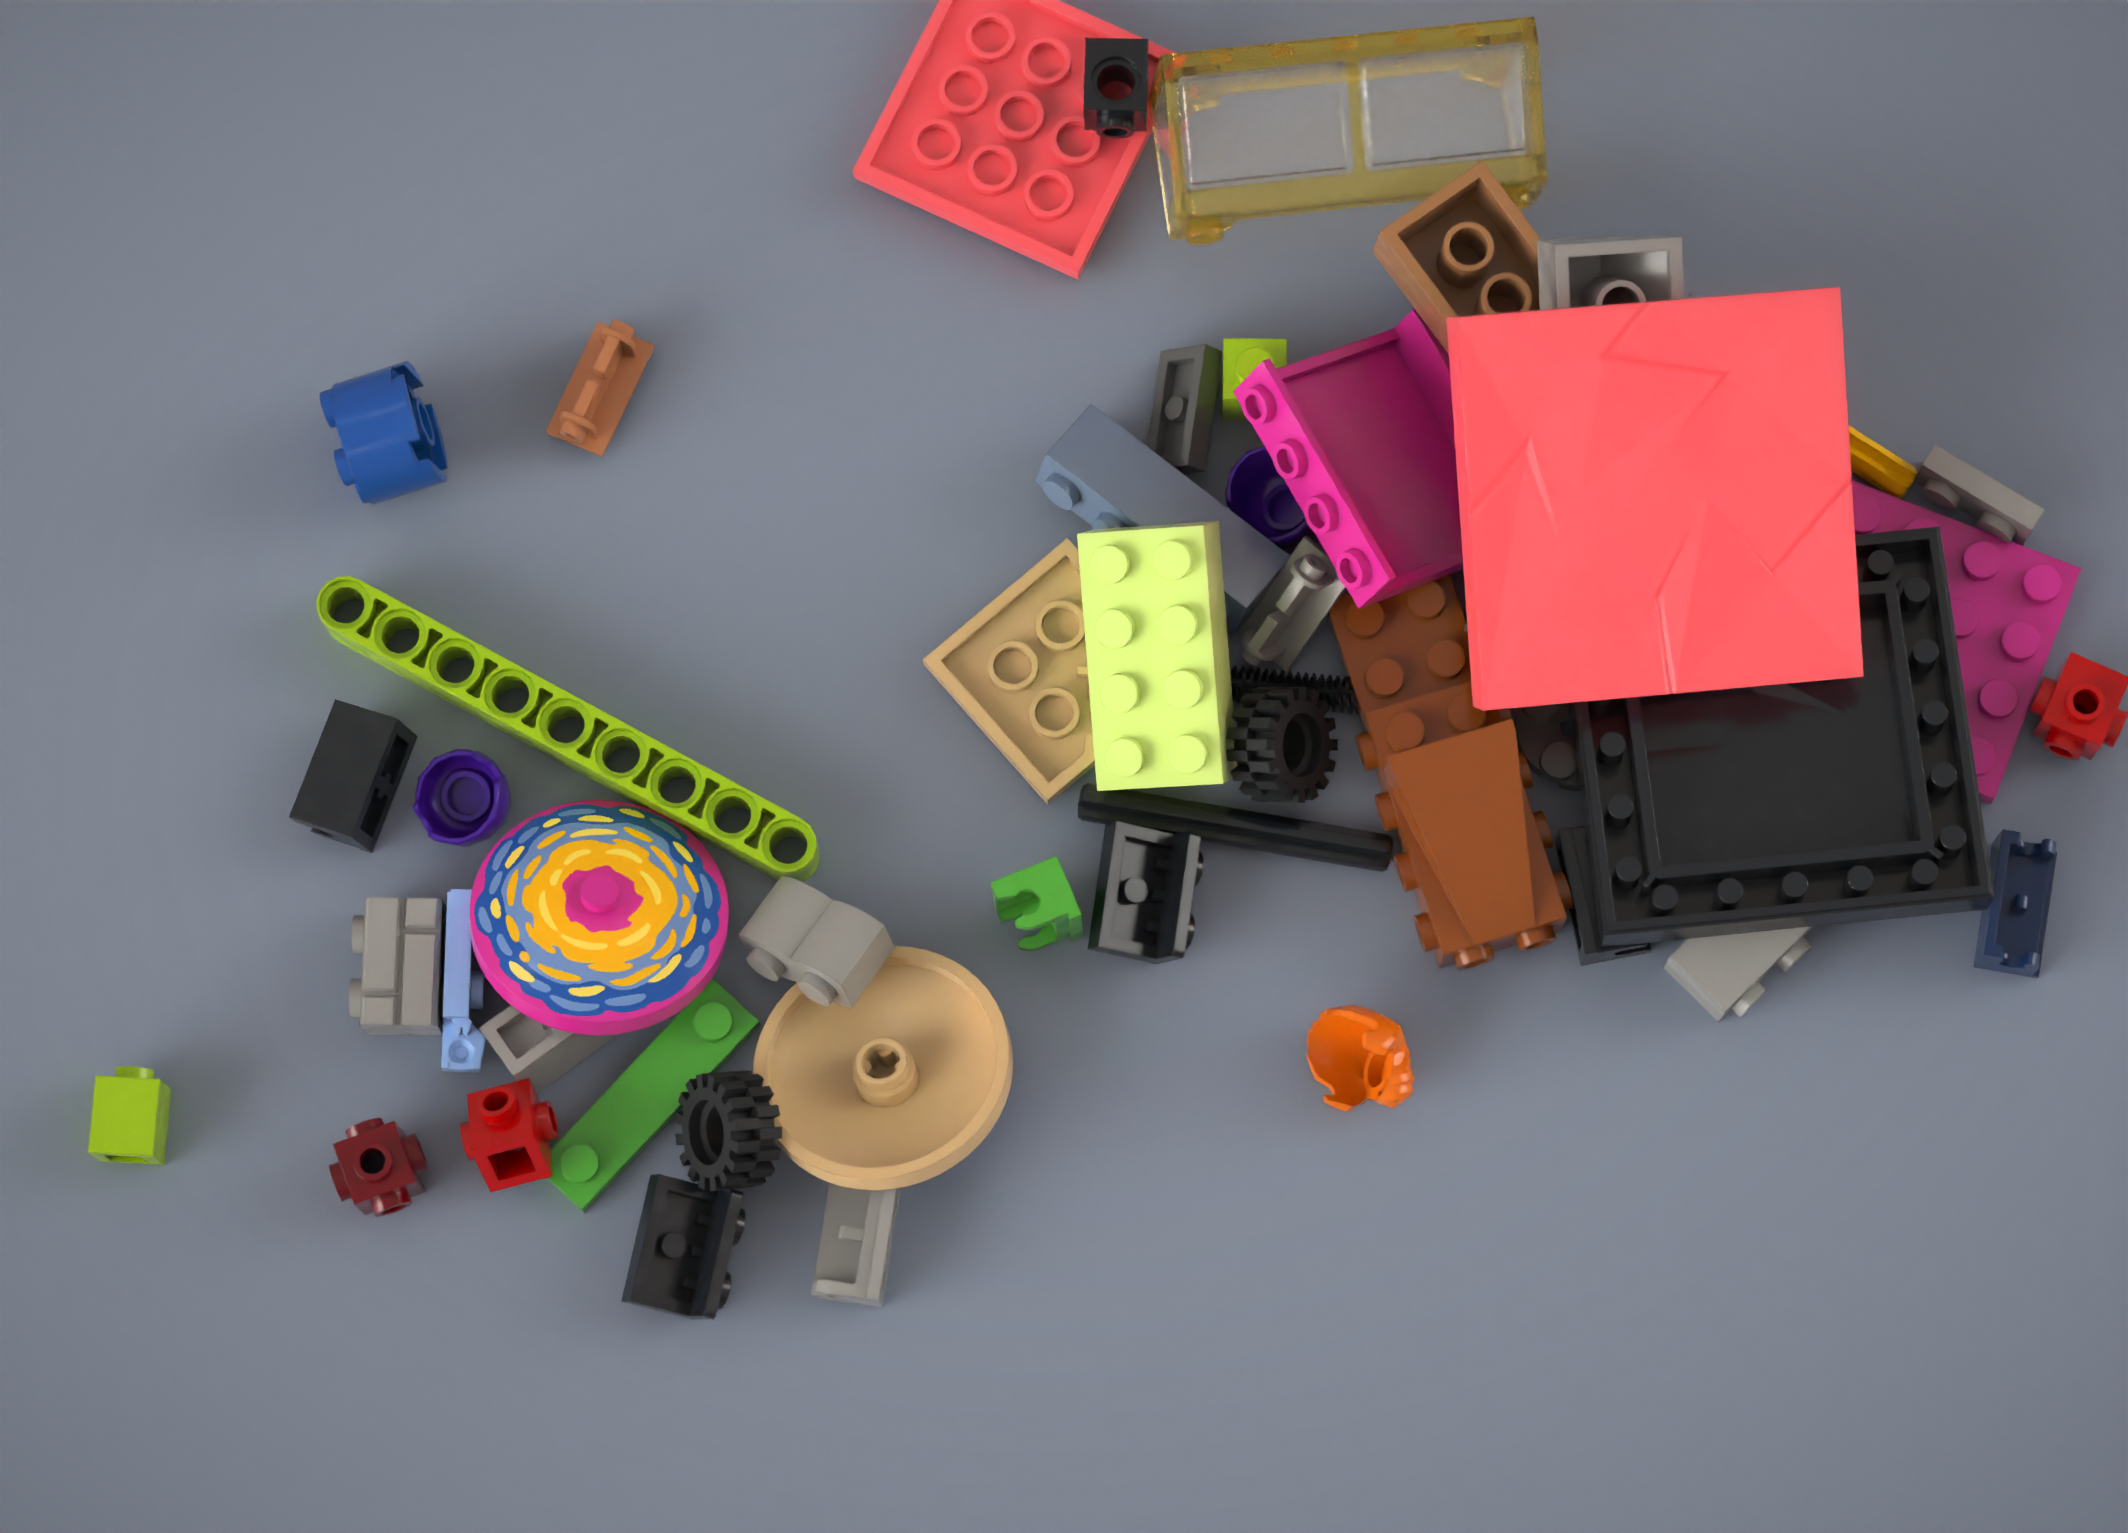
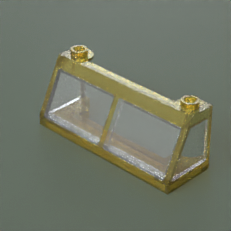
M1534 16L1163 54L1160 56L1148 97L1169 240L1187 239V243L1191 245H1206L1222 240L1224 238V231L1230 229L1236 220L1423 201L1481 161L1485 163L1519 210L1529 207L1532 201H1537L1547 182L1539 44Z

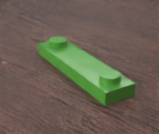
M712 978L704 990L672 1020L551 1149L553 1177L547 1179L585 1213L671 1122L676 1112L683 1109L678 1100L681 1092H688L685 1084L690 1079H696V1075L717 1073L761 1026L760 1021Z

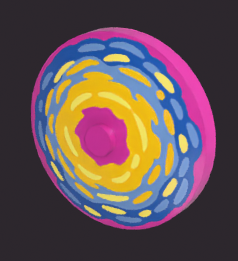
M583 800L558 805L534 814L509 830L494 845L479 868L471 892V941L478 964L487 980L519 1012L544 1025L566 1032L585 1035H615L647 1028L668 1019L689 1005L708 985L720 965L727 942L729 920L728 895L721 872L711 854L691 832L676 821L652 809L632 803L612 800Z

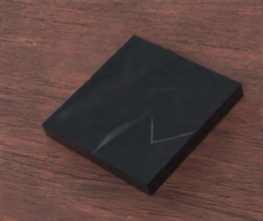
M1940 527L1855 535L1864 677L1570 703L1600 948L1978 911L1989 908L1994 899V891Z

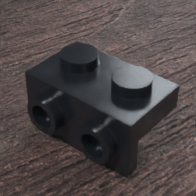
M1119 821L1105 824L1088 949L1153 964L1178 960L1184 957L1185 950L1190 946L1194 936L1195 920L1191 914L1194 887L1201 878L1204 866L1203 855L1199 851L1200 833L1187 830L1171 834Z
M662 1174L650 1175L621 1302L692 1320L714 1319L717 1310H720L725 1305L731 1288V1275L726 1270L731 1248L739 1242L745 1226V1210L741 1208L743 1192L734 1189L703 1190L696 1183Z

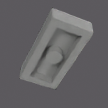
M1936 444L1926 457L1914 480L1915 483L1923 487L1922 493L1929 501L1949 511H1954L1957 507L1977 519V526L1980 530L1991 533L2006 543H2010L2012 540L2023 546L2045 511L2042 507Z

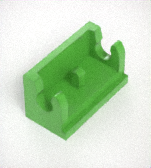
M1057 855L990 882L994 907L1000 922L1015 920V926L1022 930H1032L1042 926L1038 934L1025 936L1018 942L1019 949L1036 951L1066 938H1070L1071 943L1083 939L1082 914Z

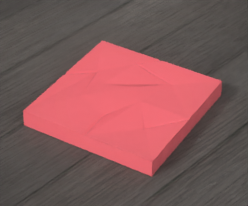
M1840 287L1446 317L1473 707L1484 711L1864 677Z

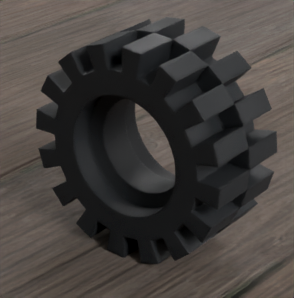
M1257 687L1252 689L1253 693H1245L1240 699L1244 708H1234L1231 718L1237 722V727L1227 729L1226 739L1234 740V749L1226 750L1227 761H1236L1237 766L1230 773L1234 781H1243L1239 790L1244 795L1252 796L1251 800L1257 802L1305 803V800H1314L1319 796L1317 789L1325 790L1329 780L1324 775V772H1334L1336 761L1329 758L1330 750L1338 751V739H1330L1329 732L1336 729L1334 718H1324L1330 707L1326 700H1318L1320 694L1315 690H1306L1307 687Z
M749 1070L705 1073L696 1075V1079H690L685 1084L688 1092H681L678 1100L683 1106L684 1111H678L675 1115V1123L682 1125V1134H675L676 1145H684L685 1152L679 1156L682 1166L691 1165L687 1175L692 1182L699 1181V1188L718 1191L761 1186L766 1183L765 1177L773 1175L775 1167L771 1161L779 1160L781 1149L774 1145L775 1139L782 1138V1127H775L774 1118L780 1116L778 1104H769L774 1093L770 1086H762L764 1078L759 1074H752V1071Z

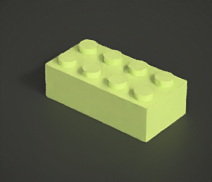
M1219 521L1094 529L1077 534L1097 791L1224 784L1233 779L1230 771L1237 766L1236 761H1227L1226 750L1234 749V740L1226 739L1227 729L1235 728L1234 720L1231 718L1233 700Z

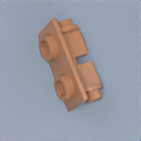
M612 320L610 326L598 321L545 431L546 434L603 457L655 345L634 337L635 329L624 322Z

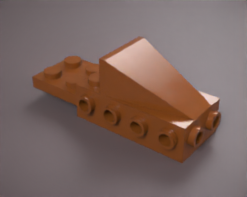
M1446 575L1361 609H1358L1349 592L1342 594L1327 616L1362 721L1363 733L1355 735V741L1365 771L1375 769L1382 793L1374 795L1377 811L1385 832L1393 829L1395 831L1402 853L1394 855V861L1404 891L1414 890L1421 913L1413 917L1424 952L1434 951L1439 969L1456 964L1458 970H1465L1490 962L1495 958L1493 952L1518 945L1519 951H1528L1552 943L1556 940L1555 933L1562 931L1567 919L1565 910L1573 908L1571 892L1562 871L1552 873L1545 849L1553 847L1549 825L1542 810L1532 813L1525 789L1533 787V780L1523 751H1518L1516 729L1510 708L1483 711L1473 707L1468 633L1463 630L1466 621L1451 575Z

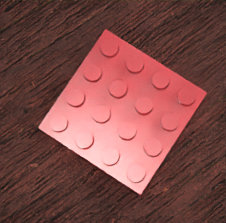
M939 0L853 169L854 178L1079 280L1185 67V57L1148 41L1147 131H1134V134L1127 138H1106L1099 136L1096 130H1084L1085 39L1144 38L1059 0ZM1114 81L1104 85L1100 93L1108 99L1121 100L1129 96L1133 90L1123 82Z

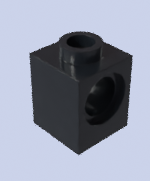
M1086 38L1084 130H1096L1099 136L1114 139L1130 137L1134 134V131H1147L1148 39ZM1114 81L1123 82L1133 90L1129 96L1121 100H1111L1100 93L1104 85Z

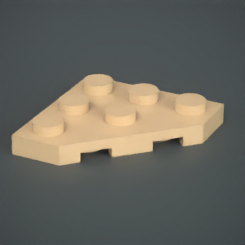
M1066 538L923 659L924 666L1047 805L1052 803L1095 766L1078 549Z

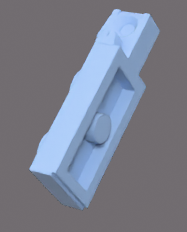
M451 889V892H447L441 1069L447 1072H480L486 1045V1037L470 1020V1009L483 1010L484 973L483 971H472L473 945L470 934V899L472 890Z

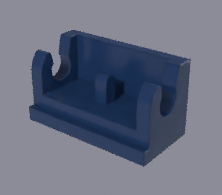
M2002 829L1991 845L1989 864L1994 899L1989 908L1981 912L1973 967L2038 978L2057 852H2055L2057 843L2052 839H2044L2042 843L2021 841L2022 836L2020 832Z

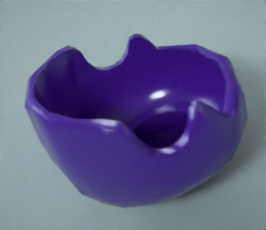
M1265 446L1247 451L1231 468L1225 491L1227 506L1232 512L1279 548L1300 542L1303 537H1308L1312 530L1308 526L1301 508L1283 477L1276 471L1273 460Z
M455 749L433 758L418 777L413 810L428 832L429 838L441 843L468 847L491 838L506 822L511 806L510 788L503 772L495 761L479 751Z

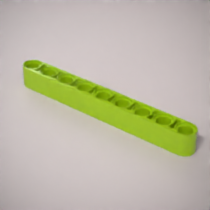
M351 576L336 577L328 581L319 591L316 600L317 613L330 635L340 644L629 801L652 809L676 821L699 839L777 881L782 875L803 882L809 879L817 870L820 862L819 845L811 826L800 817L360 579ZM350 599L364 602L363 612L357 620L351 623H340L334 620L336 609L341 603ZM409 628L419 632L418 642L411 650L405 653H395L389 650L390 639L396 632ZM458 658H466L474 662L472 674L466 680L459 683H451L443 679L445 667L451 661ZM511 688L527 690L529 692V699L521 710L506 713L498 709L499 698L505 691ZM575 717L584 722L585 727L578 739L562 743L552 738L554 727L559 721ZM621 747L634 748L640 752L638 764L632 770L625 773H617L607 768L609 756L615 750ZM675 777L689 778L696 785L691 797L682 803H672L662 797L664 786ZM730 807H742L751 813L749 824L738 833H727L717 827L719 816ZM786 837H797L807 843L804 856L794 863L785 864L778 862L773 857L775 845Z

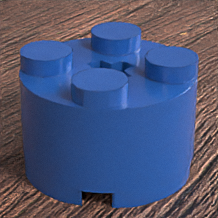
M408 361L336 383L332 386V389L322 391L319 394L325 419L331 428L337 427L342 448L334 450L335 464L340 478L345 486L355 484L357 493L363 503L370 502L374 505L446 482L447 477L441 472V470L448 469L440 427L432 404L424 406L422 400L419 397H415L413 389L424 385L417 371Z

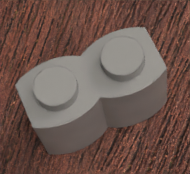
M782 875L738 935L748 953L746 961L757 973L772 981H778L780 977L798 982L799 989L808 998L823 1006H829L831 1002L852 1008L895 948L885 925L871 915L847 903L832 900L802 881Z

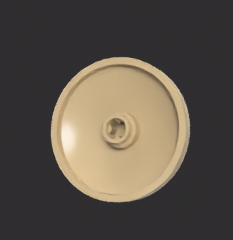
M894 946V950L852 1008L831 1002L829 1006L820 1005L808 998L796 983L785 993L772 1010L761 1031L756 1046L753 1074H759L763 1077L762 1086H770L774 1093L769 1104H778L780 1116L774 1118L775 1127H782V1138L775 1139L776 1143L792 1161L808 1173L835 1185L860 1190H889L907 1187L940 1175L958 1164L978 1147L992 1130L1006 1104L1013 1075L1011 1040L1002 1013L989 990L968 969L945 956L919 948Z

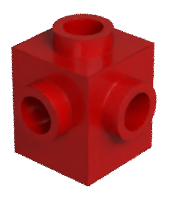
M2071 652L2061 665L2055 680L2044 676L2029 708L2030 712L2039 715L2032 735L2045 740L2043 746L2048 751L2069 760H2079L2080 756L2091 760L2102 744L2113 747L2128 715V712L2118 708L2128 686V676Z
M529 1078L467 1094L469 1121L460 1123L461 1140L468 1159L475 1160L490 1192L553 1177L550 1140L559 1137L557 1119L551 1102L549 1100L540 1102Z

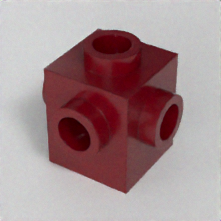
M382 1118L363 1121L345 1131L347 1139L333 1144L339 1162L329 1165V1170L338 1195L342 1202L352 1198L354 1205L365 1215L374 1212L375 1217L393 1214L409 1207L412 1204V1197L426 1192L419 1173L428 1170V1164L418 1137L415 1133L406 1136L405 1132L395 1121L385 1125ZM384 1154L385 1165L381 1171L375 1174H369L364 1171L363 1161Z

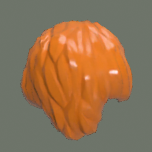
M1357 1005L1332 1007L1324 1012H1320L1319 1019L1313 1022L1312 1028L1308 1030L1306 1041L1308 1052L1306 1056L1315 1080L1327 1086L1333 1094H1324L1323 1100L1326 1104L1349 1112L1371 1099L1379 1105L1395 1109L1404 1102V1099L1412 1095L1413 1086L1411 1084L1415 1078L1410 1066L1409 1049L1402 1027L1372 1009H1365Z

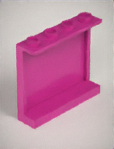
M1412 309L1393 329L1276 369L1270 358L1263 360L1233 391L1245 417L1253 425L1272 458L1276 471L1286 482L1301 508L1308 526L1316 534L1335 567L1339 580L1349 591L1358 609L1463 569L1449 354L1415 309Z

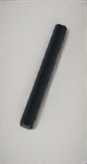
M1090 783L1082 787L1077 809L1078 818L1082 821L1099 824L1119 821L1171 834L1189 830L1200 833L1201 841L1379 872L1388 869L1393 847L1392 837L1388 834L1125 789L1097 791V785Z

